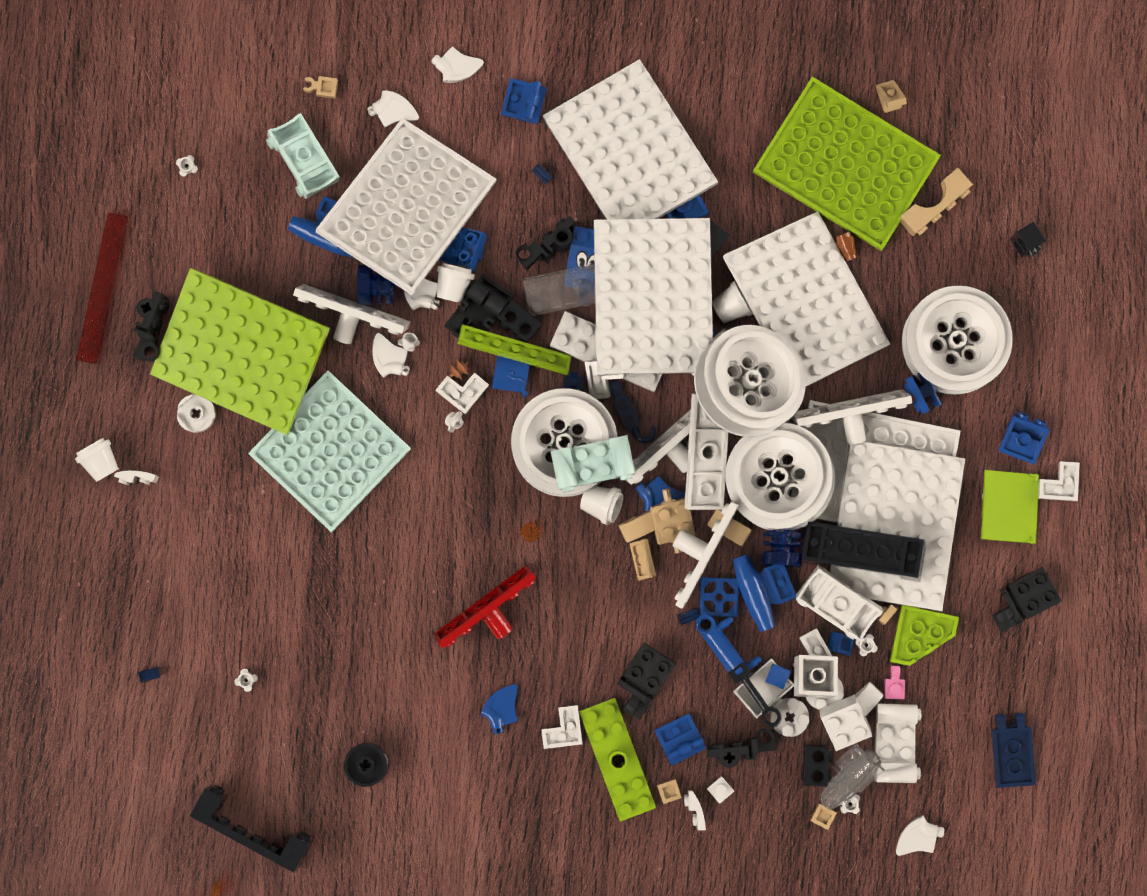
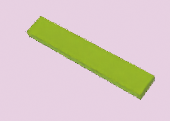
M463 324L457 343L565 375L569 373L572 358L571 355Z

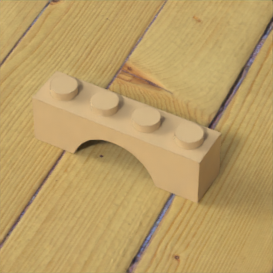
M957 168L941 182L943 196L938 205L925 208L914 204L900 216V223L912 236L917 233L920 236L928 229L927 224L931 221L935 223L942 217L941 212L945 209L947 211L951 210L957 204L955 201L959 197L965 198L971 192L969 189L973 184Z

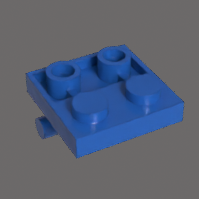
M510 78L501 116L538 125L547 87L541 86V82L538 81L529 83Z
M462 227L442 254L440 261L470 269L475 273L478 261H481L484 253L483 248L487 234Z
M917 373L923 386L918 388L911 376L905 379L907 383L904 384V387L908 394H913L915 401L912 403L917 412L922 411L924 414L930 411L924 400L925 397H930L934 407L941 405V402L936 394L937 390L934 384L926 380L920 373Z
M689 713L654 730L671 766L706 749L704 741Z

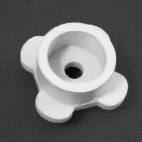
M191 155L176 161V165L180 169L179 174L183 177L189 173H196L198 170L194 164V157Z
M405 333L402 339L398 340V345L411 352L420 344L417 336L413 333Z
M452 412L446 417L445 424L449 427V432L452 433L455 429L463 426L462 412Z
M867 634L861 642L855 641V644L860 649L859 654L861 656H866L870 652L874 653L878 649L871 634Z
M242 669L240 671L241 674L235 679V685L249 692L252 690V685L258 680V677L255 674L249 673L247 669Z
M843 794L841 796L842 806L840 810L842 813L853 812L857 814L860 811L858 807L860 797L858 795L848 796Z

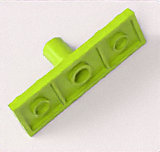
M613 698L579 711L619 821L621 822L655 809L654 800L616 699ZM614 755H622L624 757V762L620 766L614 765L612 760Z

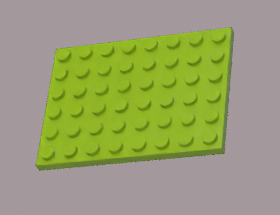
M811 77L757 163L753 173L882 251L900 223V216L908 210L941 155L829 86Z
M190 268L161 343L159 356L154 362L150 375L288 435L330 328L194 268Z

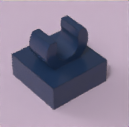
M571 372V375H565L563 388L582 391L584 377H579L578 372Z

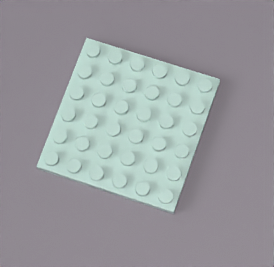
M327 371L303 396L289 434L285 435L271 429L248 454L330 532H333L406 456L411 448L333 374Z

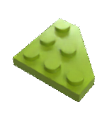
M901 605L890 662L910 666L943 643L955 637L959 617Z

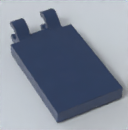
M1022 712L1014 713L1015 724L1006 725L1005 715L995 714L997 729H991L996 788L1036 785L1031 726H1025V714H1022Z

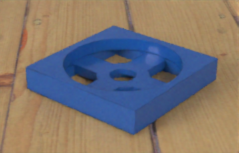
M700 577L699 616L738 617L739 586L737 579ZM716 582L713 593H704V589L709 583ZM723 582L730 584L735 594H726L723 591ZM716 594H722L723 599L717 601L715 598ZM704 601H713L715 603V612H710L704 606ZM726 601L734 602V606L728 612L723 613V604Z

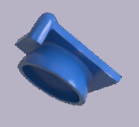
M497 355L492 389L520 392L522 397H527L526 385L530 365Z

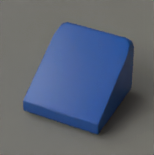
M832 632L828 649L832 652L851 656L854 640L845 634Z
M772 664L765 682L784 689L791 671Z

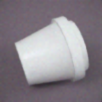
M442 263V266H437L436 270L438 272L437 297L461 303L475 275L471 274L472 270Z
M736 281L730 283V286L712 301V305L723 323L746 315L748 317L753 315Z
M102 438L76 453L78 456L75 458L77 464L80 463L96 482L119 469L110 447L111 442L109 439L105 441Z
M593 486L584 491L580 509L601 520L602 524L609 525L614 523L623 503L621 489Z

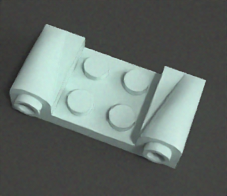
M301 113L289 122L268 130L266 142L271 150L279 151L297 180V187L295 189L300 197L303 196L307 199L339 182L340 176Z
M627 435L551 451L558 490H563V493L574 491V487L621 478V481L632 479V475H635Z

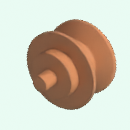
M456 360L457 364L455 366L450 365L451 374L449 376L451 378L454 376L456 379L459 377L462 380V374L468 375L467 370L469 369L467 366L469 363Z

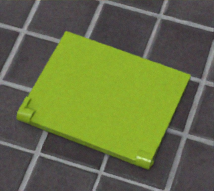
M984 470L981 539L1036 544L1038 474Z

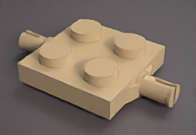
M670 488L662 489L664 501L658 505L650 506L657 544L674 543L681 529L694 536L695 531L691 511L685 509V497L677 500L672 499ZM674 547L675 553H679V552L681 553V552H682V551H680L679 549H677V548Z

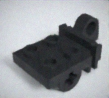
M570 216L567 219L562 218L556 224L557 228L553 232H547L542 238L543 242L541 245L534 241L530 246L520 245L516 249V258L526 271L538 260H544L548 263L554 257L551 254L553 249L561 253L570 250L572 242L571 232L575 227V221ZM559 239H562V240L566 239V241H565V242H560ZM521 250H528L530 256L527 259L520 258L519 252Z
M482 274L479 280H476L471 286L466 297L461 301V305L457 306V309L444 327L450 330L456 338H459L462 324L466 326L471 325L474 328L489 332L490 326L494 325L497 317L511 302L514 295Z
M157 291L154 292L152 299L144 298L137 303L136 310L144 319L142 324L136 322V327L133 328V331L140 337L133 356L150 362L155 361L159 356V348L157 347L159 340L153 335L161 329L163 314H166L170 307L169 299ZM149 347L155 349V354L152 357L145 355V351Z
M1041 567L1008 584L1010 590L1007 591L1005 586L1000 589L1009 607L993 614L992 617L1002 633L1024 622L1023 615L1029 619L1062 602L1046 571Z
M645 642L617 682L619 686L632 694L623 711L638 719L641 718L647 707L651 704L653 696H656L676 665L674 661Z
M763 728L756 733L755 738H748V745H743L741 741L730 742V746L725 747L722 743L710 744L711 748H706L707 756L709 758L717 757L720 764L727 768H732L738 764L739 755H743V759L754 760L756 759V753L775 751L774 735L769 729ZM762 732L770 734L769 742L762 743L759 737ZM727 752L733 755L729 762L724 759V756H727Z

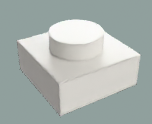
M722 776L707 788L719 804L734 792Z

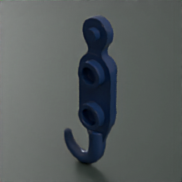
M611 382L609 385L610 393L615 396L614 407L622 424L634 435L637 441L641 443L651 442L656 436L655 427H651L652 433L650 436H642L639 417L631 400L621 393L622 386L619 382Z

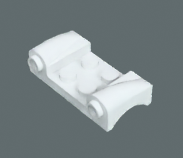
M817 565L796 594V600L800 605L810 608L843 630L849 638L856 639L859 642L862 641L871 624L883 612L881 606L869 598L863 597L836 579L832 573L820 565Z
M877 703L875 782L917 783V779H920L921 770L917 768L915 763V725L918 720H921V709H918L917 705Z

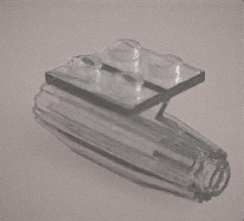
M856 743L832 765V768L838 773L830 780L828 786L821 793V804L827 807V809L833 810L868 787L885 770L881 766V760L877 753L872 750L864 751Z

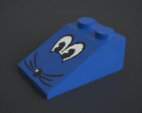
M574 227L564 286L595 292L594 230Z

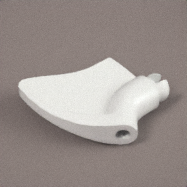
M451 47L442 58L439 55H435L432 59V64L436 65L435 67L443 74V82L457 83L468 79L484 63L481 59L461 54L454 47Z
M382 91L381 98L367 108L370 116L378 115L385 128L399 122L402 118L406 121H417L419 119L416 110L409 101L391 91Z
M424 278L413 295L404 290L405 298L413 311L420 307L433 308L434 310L439 308L440 301L435 300L438 283Z
M377 333L374 338L372 353L378 372L383 378L389 374L407 376L410 368L404 365L408 350L393 345L382 334Z
M924 816L915 818L902 831L897 843L896 854L901 856L915 851L933 853L936 838L944 836V828L928 823Z

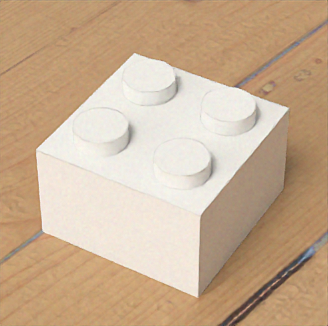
M798 655L794 657V696L822 698L838 696V657Z
M855 694L819 709L821 720L836 751L872 737L871 728Z

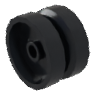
M362 743L353 747L346 755L344 761V771L348 779L361 787L372 786L380 782L386 776L389 768V759L385 750L373 743ZM368 761V763H371V766L365 768L364 762Z

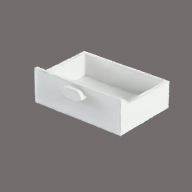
M770 658L749 679L767 705L775 708L782 702L781 697L794 687V683L788 678L784 689L765 682L771 665H777ZM740 684L733 692L753 716L758 718L762 714L761 708L744 684Z

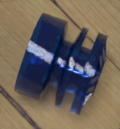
M358 265L357 294L359 305H372L374 296H377L379 305L383 304L384 296H386L387 305H392L395 284L379 273H373V270L368 266Z
M774 529L763 532V537L771 538V541H763L762 545L771 547V551L762 552V565L802 567V553L794 552V548L803 546V543L795 542V539H803V533L787 529Z

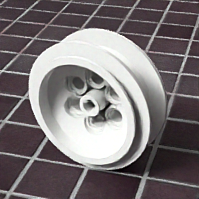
M968 286L945 287L926 296L908 316L902 333L903 355L909 369L920 382L921 380L917 373H920L926 380L934 384L936 390L940 393L965 394L983 387L1003 370L1012 349V329L1003 308L985 292ZM957 319H961L964 322V328H959L956 325ZM938 324L945 325L946 332H940L937 328ZM970 333H975L977 335V342H974L969 338ZM954 338H957V339H958V341H959L958 344H955V343L953 342V339H954ZM933 342H938L941 345L940 351L933 349ZM965 351H970L972 353V360H968L965 358ZM947 355L954 358V364L946 362Z
M756 325L737 326L721 334L702 352L697 361L694 374L696 395L704 412L716 425L739 436L756 437L773 431L796 413L805 394V373L801 360L794 348L776 332Z
M574 389L550 390L533 398L517 416L511 435L514 461L524 479L539 491L558 497L580 495L601 482L574 487V491L563 493V490H558L553 462H548L546 455L553 450L563 449L559 445L563 439L570 442L566 448H571L580 444H590L616 438L617 430L608 410L593 396ZM562 421L565 427L562 430H556L554 423ZM581 426L583 433L575 435L572 431L573 427ZM545 434L550 435L551 442L543 444L540 440L541 436Z
M783 423L767 434L756 437L743 436L738 441L727 462L726 486L732 502L739 505L737 510L750 522L766 530L787 532L807 526L808 521H815L824 512L834 492L835 470L828 451L814 434L803 427H798V425ZM786 456L793 457V461L789 465L783 463V459ZM767 460H773L774 465L772 468L767 469L764 467ZM799 470L805 471L803 479H796V473ZM780 474L785 477L781 482L777 479ZM760 478H767V484L765 486H758V480ZM793 488L799 490V494L795 498L789 496V492ZM773 492H779L780 498L777 501H771L770 495Z

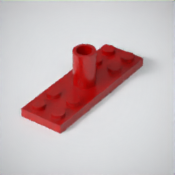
M524 565L436 631L434 636L441 648L453 645L457 637L461 634L464 636L472 629L471 627L481 619L497 639L506 636L513 627L498 607L508 599H514L521 589L529 588L534 583L533 580L536 577L528 566Z

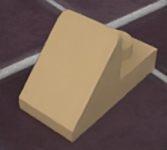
M894 80L876 85L885 113L900 109L902 105L907 104L905 95Z

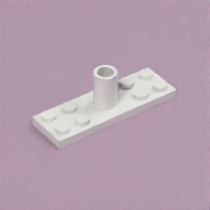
M306 284L296 287L293 294L301 302L309 303L311 301L316 303L318 308L327 309L328 307L341 312L333 339L345 344L352 343L359 319L370 322V325L375 328H381V326L387 328L388 332L396 335L402 334L409 329L411 321Z
M565 311L550 347L583 362L597 360L596 325ZM626 374V377L622 379L655 392L662 374Z
M901 389L798 410L791 418L798 427L801 426L803 428L812 427L814 423L828 424L833 419L843 418L847 443L856 444L866 441L862 413L872 411L882 413L892 407L896 409L905 408L907 404L912 403V398L910 394Z
M692 393L689 440L686 445L688 461L685 509L723 510L729 432L716 425L707 416L699 403L696 393Z
M691 409L633 460L635 475H632V479L625 480L631 485L640 482L644 477L643 474L648 470H653L658 465L657 462L666 454L682 473L687 472L688 449L681 440L689 434Z
M734 502L725 504L721 512L724 516L721 521L717 520L711 530L714 534L709 544L682 529L679 532L673 547L699 560L694 571L690 570L684 580L686 583L685 588L681 587L675 597V600H677L676 606L683 608L686 605L737 511L738 504Z

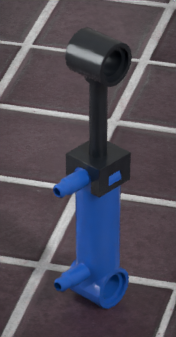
M701 615L696 621V628L736 685L742 682L762 710L763 723L770 728L777 727L782 721L780 711L767 705L748 678L752 675L750 670L757 666L762 659L757 656L746 664L722 631L734 621L732 617H728L717 624L711 616ZM705 620L711 622V627L708 630L701 628V624ZM770 712L777 714V720L773 723L768 722L766 719L767 714Z

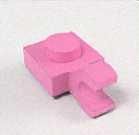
M891 665L890 679H885L884 681L885 699H905V680L899 679L900 666Z

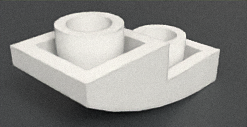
M142 471L116 472L114 477L119 478V483L128 486L130 482L136 484L138 477L140 478L139 482L150 485L151 482L157 483L159 478L157 475Z
M871 682L856 693V698L865 716L883 697V694Z
M688 790V794L684 795V804L688 806L689 811H696V814H693V826H697V830H706L701 805L694 792Z

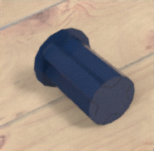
M540 163L531 170L544 184L552 178Z
M694 608L681 614L677 613V618L682 626L698 619L699 614L697 609Z
M158 667L140 672L138 670L141 684L142 682L161 678Z

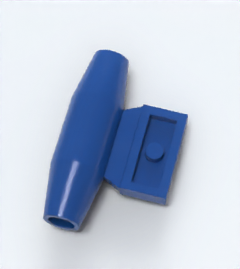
M323 196L316 211V221L293 216L290 220L288 230L306 242L332 253L354 258L316 233V228L337 201Z
M747 554L733 559L738 586L748 612L760 632L775 627L770 604H781L796 598V593L783 561L764 568L758 574Z

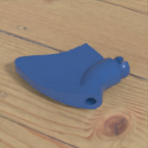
M659 476L647 486L640 482L635 487L636 491L639 492V496L644 501L645 511L650 510V506L658 505L664 501L662 489L670 488L671 498L676 500L684 498L685 493L669 487Z
M516 684L495 692L483 707L481 716L489 720L494 734L503 733L504 729L502 726L518 721L515 712V700L518 690Z

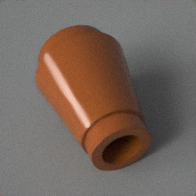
M850 231L836 236V244L846 258V261L856 258L853 235L851 236Z

